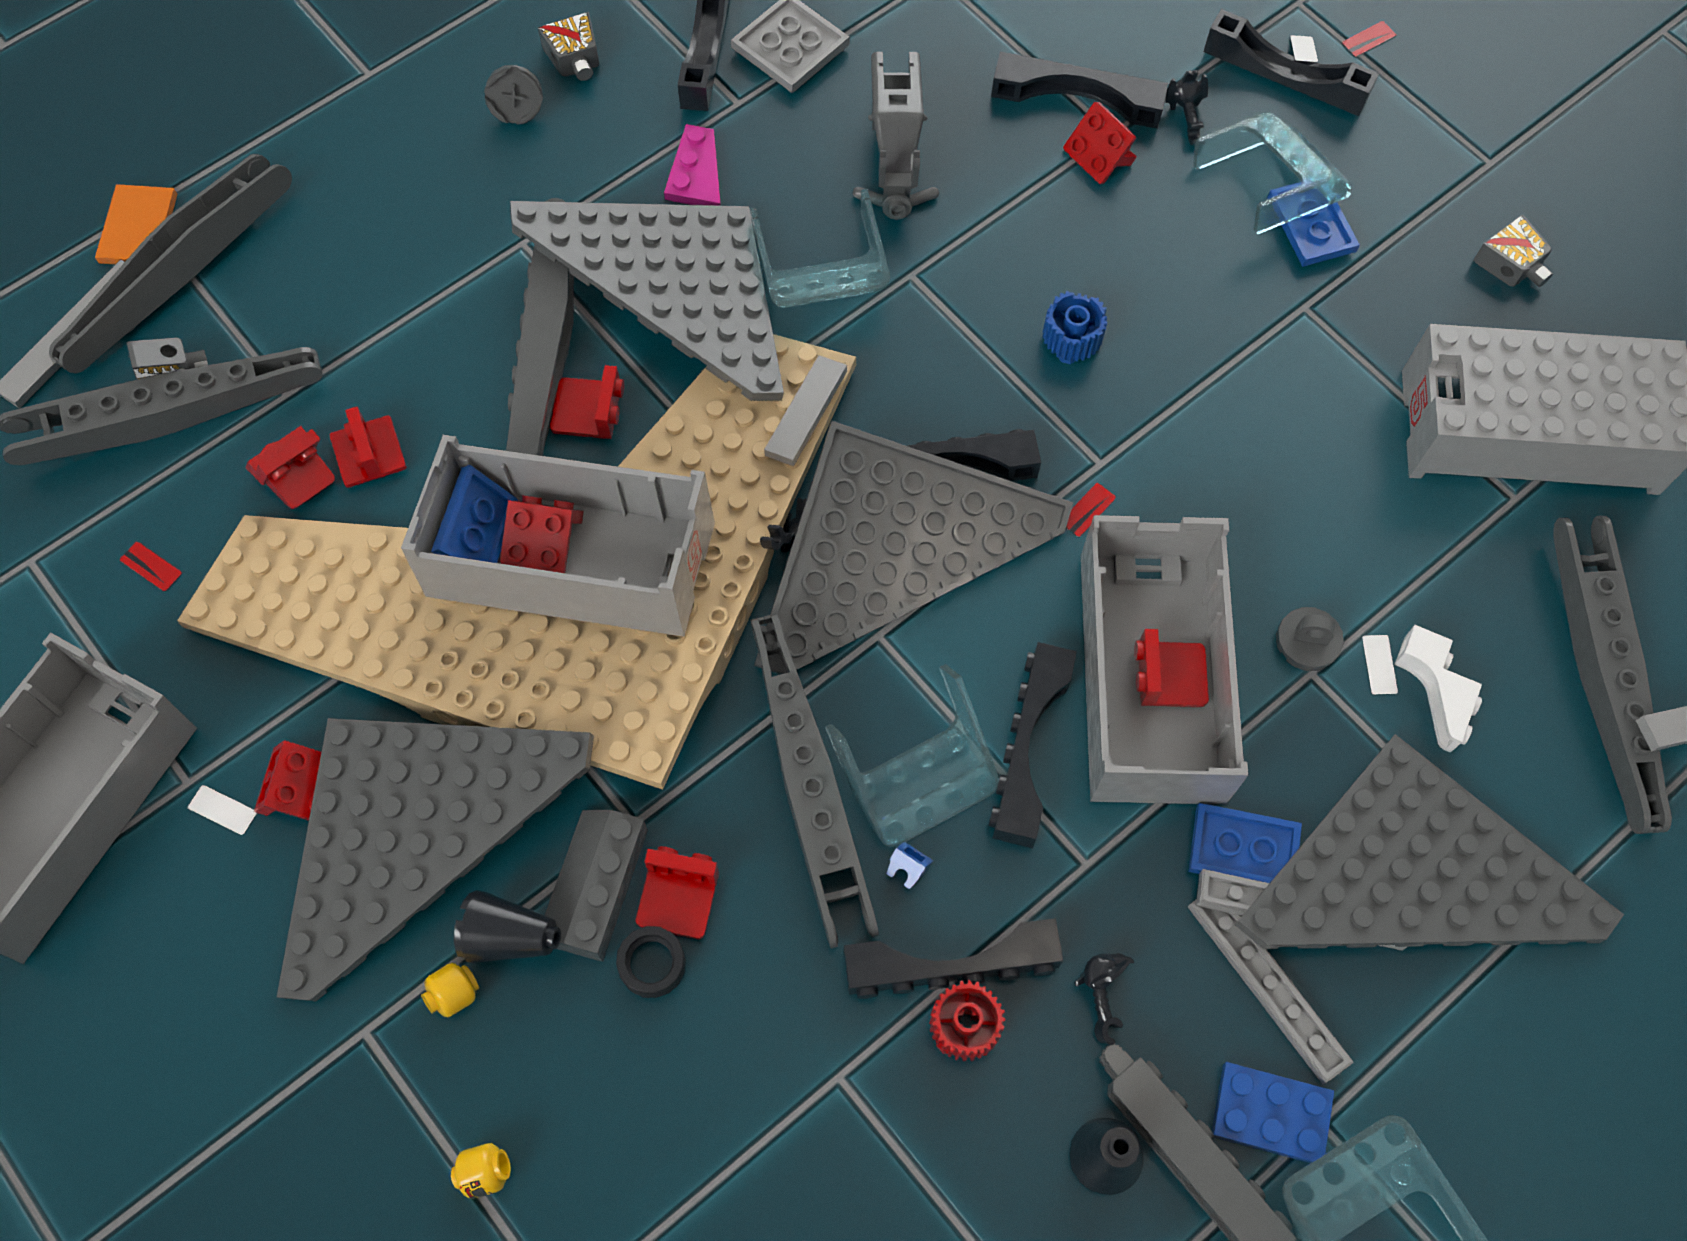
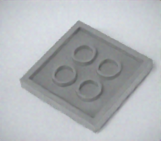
M779 0L731 39V48L793 93L849 45L850 37L800 0Z

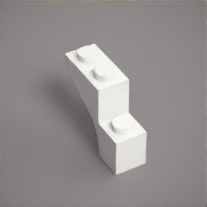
M1414 625L1404 637L1395 665L1412 673L1425 687L1438 745L1443 750L1451 753L1458 745H1465L1471 735L1472 726L1468 724L1471 715H1476L1482 703V698L1478 697L1482 684L1447 670L1453 659V654L1449 653L1453 640Z

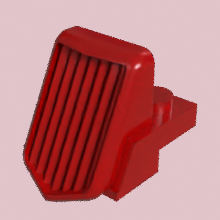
M302 426L279 441L267 444L246 465L248 472L262 485L267 484L291 509L298 508L330 486L335 480L334 474L317 454L316 448L320 441L319 436L313 429L306 433Z

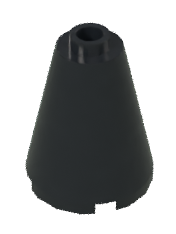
M480 890L469 893L460 907V909H466L463 921L456 920L454 927L456 954L458 957L465 958L463 961L469 963L548 956L552 953L553 949H557L561 940V930L557 927L554 919Z
M1097 1118L1079 1128L1071 1140L1070 1164L1073 1173L1082 1185L1095 1193L1113 1195L1126 1191L1139 1178L1144 1162L1143 1149L1137 1135L1129 1126L1116 1119Z

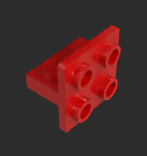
M1100 102L1092 104L1063 146L1064 151L1099 184L1106 182L1116 166H1131L1137 158L1130 151L1136 136Z
M358 406L345 410L349 422L344 424L345 429L330 433V439L343 483L347 488L407 468L392 419L389 415L365 422Z

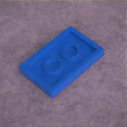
M1324 176L1269 191L1267 198L1302 267L1357 252L1360 244Z
M467 465L462 467L431 552L439 555L497 563L502 549L508 500H519L473 466Z
M1199 803L1196 807L1188 872L1200 874L1202 869L1270 883L1299 849L1302 823Z
M1225 1062L1222 1068L1212 1133L1215 1138L1318 1166L1324 1165L1334 1090Z

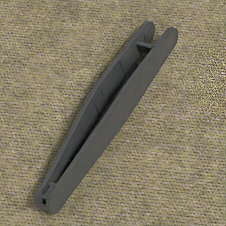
M252 154L169 215L145 238L68 328L52 342L49 348L51 360L70 373H80L87 369L97 358L127 333L133 331L141 321L193 279L290 188L292 182L290 171L279 164L270 166L269 161L264 156Z
M551 198V199L546 200L545 202H565V201L562 200V199H559V198ZM534 244L532 263L529 262L528 264L529 283L528 288L524 290L525 310L520 316L521 338L516 342L518 362L517 366H513L512 369L514 393H509L508 410L511 411L506 451L543 456L558 383L562 378L574 324V276L569 273L570 268L560 261L553 262L536 250V244Z
M300 347L278 353L153 375L8 411L0 415L1 431L17 434L43 429V436L8 445L3 450V457L9 464L26 465L143 442L175 433L292 389L318 382L323 376L318 354L315 349L310 347ZM63 425L64 431L54 433L53 427Z
M1599 515L1593 519L1591 537L1595 555L1587 556L1580 555L1572 521L1567 517L1558 518L1554 524L1553 536L1573 651L1581 682L1624 802L1630 828L1636 834L1667 832L1671 827L1672 816L1666 792L1660 750L1651 752L1636 722L1640 717L1653 714L1654 712L1646 663L1611 520L1605 515ZM1597 566L1598 572H1584L1583 567Z
M775 613L752 619L751 626L760 657L784 787L829 946L831 949L836 948L839 942L827 904L856 895L859 896L868 934L871 937L878 936L877 922L833 768L785 641L779 617ZM764 621L765 623L771 622L767 626H760L761 624H764ZM772 635L775 636V640H776L775 643H774V641H773ZM779 653L786 673L772 677L768 656ZM847 868L851 869L855 886L824 894L819 876Z

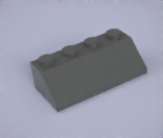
M582 810L544 915L554 919L557 927L561 930V940L557 949L603 962L648 832L644 819L613 810Z

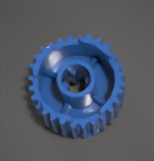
M1066 291L1065 294L1060 293L1059 297L1055 296L1054 303L1050 304L1042 336L1045 339L1044 344H1048L1047 349H1052L1051 353H1056V357H1059L1062 363L1072 364L1075 361L1078 362V359L1083 361L1085 357L1089 359L1091 354L1095 355L1096 351L1100 349L1107 326V316H1105L1107 308L1103 307L1104 303L1099 302L1098 297L1088 299L1087 295L1082 297L1078 293L1075 296L1074 293Z

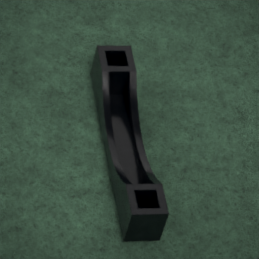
M697 0L692 38L687 56L682 62L678 80L680 109L709 111L729 0Z
M1223 9L1220 10L1210 27L1203 51L1357 116L1363 110L1379 76L1378 72L1353 62L1345 64H1320L1295 60L1294 56L1279 50L1264 39L1247 19Z
M1000 52L994 74L991 97L1021 102L1031 97L1046 94L1078 95L1093 99L1110 107L1130 124L1158 129L1168 83Z
M1015 429L1003 434L984 433L978 437H952L947 441H921L915 445H907L908 447L993 474L1009 481L1038 478L1041 466V458L1034 430L1024 431L1022 429Z
M1038 642L1035 653L1028 652L1024 671L1030 672L1028 683L1021 682L1017 701L1023 702L1021 713L1014 712L1010 732L1016 733L1014 744L1007 743L1003 763L1009 764L1007 776L1000 774L996 794L1001 795L1002 798L999 807L993 806L988 825L994 827L992 839L1028 848H1033L1043 805L1035 791L1030 775L1028 757L1030 736L1041 715L1053 702L1066 694L1071 681L1077 651Z
M1056 918L1020 923L1009 936L994 947L977 955L957 960L933 961L915 958L896 951L881 941L844 945L849 995L857 994L858 999L879 996L878 991L891 989L893 994H906L913 992L914 986L928 985L930 990L943 989L950 986L949 982L963 980L964 984H967L968 980H970L975 985L976 982H979V984L985 982L984 977L998 976L1001 981L1019 978L1020 973L1034 971V976H1045L1055 973V968H1059L1063 962Z

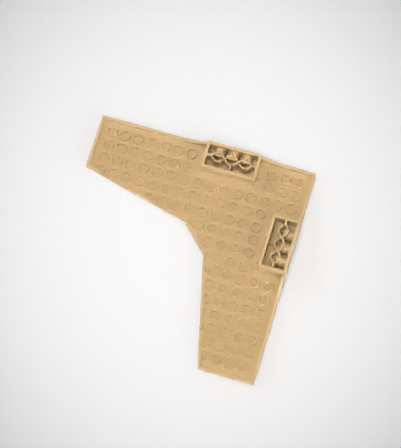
M773 334L784 390L782 401H751L741 394L742 389L730 381L725 383L705 368L618 466L691 477V470L705 472L715 525L706 558L701 560L693 590L695 599L684 637L426 597L401 549L408 528L244 515L177 621L183 628L369 690L420 714L422 718L439 724L590 732L594 735L591 766L663 790L699 710L713 687L720 683L767 580L774 550L764 549L761 546L760 538L761 536L770 537L768 525H779L783 528L857 365L856 357ZM818 355L846 364L847 373L795 465L791 466L765 456L764 449Z

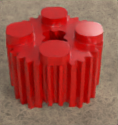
M968 980L967 984L960 981L958 986L953 984L951 990L946 988L944 994L941 993L938 1000L935 1001L930 1015L929 1024H931L930 1032H933L932 1039L936 1040V1046L942 1053L948 1054V1057L954 1055L955 1060L962 1057L963 1061H966L967 1058L974 1061L976 1056L978 1059L986 1056L999 1041L1005 1027L1003 1026L1005 1010L1000 1009L1001 1003H996L997 996L992 997V991L986 992V987H980L979 982L973 985L970 980ZM963 1014L970 1015V1020H975L976 1024H973L971 1028H964L963 1024L959 1023V1020L962 1019Z

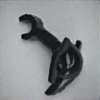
M1197 70L1186 71L1182 79L1177 83L1174 78L1171 79L1165 101L1170 104L1171 110L1176 109V104L1183 107L1188 125L1187 136L1190 145L1204 143V139L1200 136V128H1204V124L1201 121L1198 122L1195 107L1200 104L1202 99L1208 97L1209 86L1208 78L1205 74L1202 75L1200 81L1196 80L1199 74Z
M801 498L797 499L796 517L791 520L792 515L789 513L783 528L779 525H768L770 537L761 536L760 538L761 546L764 549L778 550L781 548L782 552H787L788 547H792L806 498L804 500Z
M1120 953L1093 956L1087 962L1084 972L1074 981L1075 986L1085 982V985L1094 990V1004H1096L1095 1009L1098 1017L1094 1033L1096 1039L1102 1044L1113 1045L1116 1042L1108 1035L1109 1026L1114 1028L1123 1027L1120 1019L1112 1017L1106 987L1130 963H1134L1131 957Z

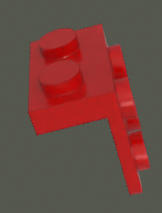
M605 365L602 381L567 377L559 380L550 423L551 431L554 434L612 439L614 425H617L619 422L620 410L618 401L624 394V379L619 378L617 366Z
M522 495V501L508 500L500 563L565 573L572 523L582 524L584 511L573 509L574 503L554 500L553 506L543 505L542 498Z
M1144 629L1140 640H1136L1134 645L1135 660H1139V671L1136 673V691L1140 692L1141 706L1205 707L1209 701L1205 646L1201 643L1159 642L1158 629Z
M660 846L658 850L648 849L645 858L648 873L636 916L637 925L640 928L645 926L661 927L670 931L673 935L702 939L706 932L719 877L717 862H713L712 857L699 853H693L692 857L678 855L677 850L669 847Z

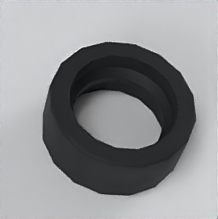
M645 926L634 930L622 941L617 951L616 966L621 980L632 993L643 998H658L669 994L679 985L685 973L686 958L680 941L670 931L661 927ZM649 941L665 945L672 956V967L668 975L655 983H645L637 979L630 967L631 956L634 950L641 944Z

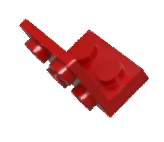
M285 740L275 746L253 812L268 816L274 811L309 820L322 752Z

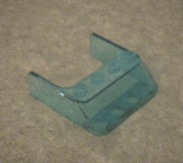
M1265 112L1200 137L1195 142L1193 166L1197 170L1265 144L1300 179L1302 183L1297 188L1258 203L1254 222V231L1257 234L1349 197L1352 192V183L1300 131L1272 113Z
M868 189L861 190V214L870 244L869 251L864 256L800 268L775 270L770 267L757 208L750 209L751 223L765 289L773 303L777 306L793 307L879 292L888 286L890 271Z
M946 664L939 668L955 708V719L952 725L945 731L870 771L860 773L846 738L832 724L825 727L856 801L877 837L888 847L899 846L990 797L998 786V773L963 679Z
M1397 1115L1381 1118L1291 1175L1284 1182L1282 1188L1283 1199L1298 1241H1338L1416 1191L1424 1192L1435 1200L1461 1241H1488L1414 1129L1404 1118Z

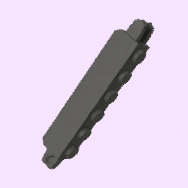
M1115 1043L1106 1046V1049L1102 1050V1054L1099 1057V1063L1105 1067L1104 1070L1114 1080L1108 1085V1097L1230 1241H1296L1297 1238L1291 1232L1293 1226L1280 1211L1276 1210L1274 1212L1264 1201L1266 1195L1257 1183L1251 1179L1247 1181L1238 1171L1240 1165L1235 1157L1226 1149L1220 1150L1212 1140L1214 1135L1210 1128L1200 1119L1195 1121L1186 1110L1188 1104L1185 1099L1175 1090L1170 1092L1161 1081L1163 1075L1151 1061L1145 1062L1141 1057L1134 1062L1128 1053L1123 1051L1119 1045H1115Z

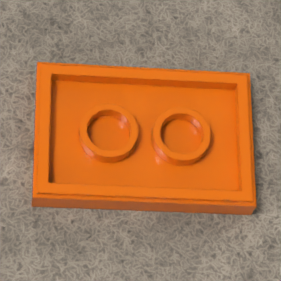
M116 184L95 255L98 263L116 265L120 260L125 262L145 238L173 213L178 195L175 189Z

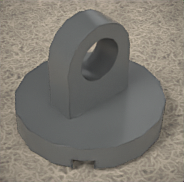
M504 65L494 70L487 79L484 91L485 102L490 112L500 121L524 124L532 120L540 111L543 100L542 86L537 77L527 68L518 65Z
M1301 607L1291 611L1282 619L1276 633V643L1280 653H1283L1288 663L1304 671H1319L1331 665L1340 655L1344 645L1343 631L1338 622L1327 612L1315 607Z

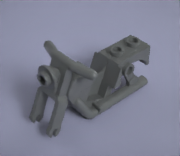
M874 52L871 55L872 113L868 116V119L872 121V130L876 131L880 151L879 187L883 188V195L862 187H855L852 192L853 196L857 199L882 206L883 213L890 219L895 220L907 217L913 206L939 196V190L936 187L910 195L911 189L918 186L920 150H917L923 121L927 120L923 109L920 54L917 52H909V73H884L883 52Z

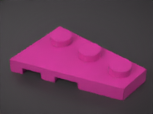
M686 124L664 191L665 200L689 205L721 206L714 129Z

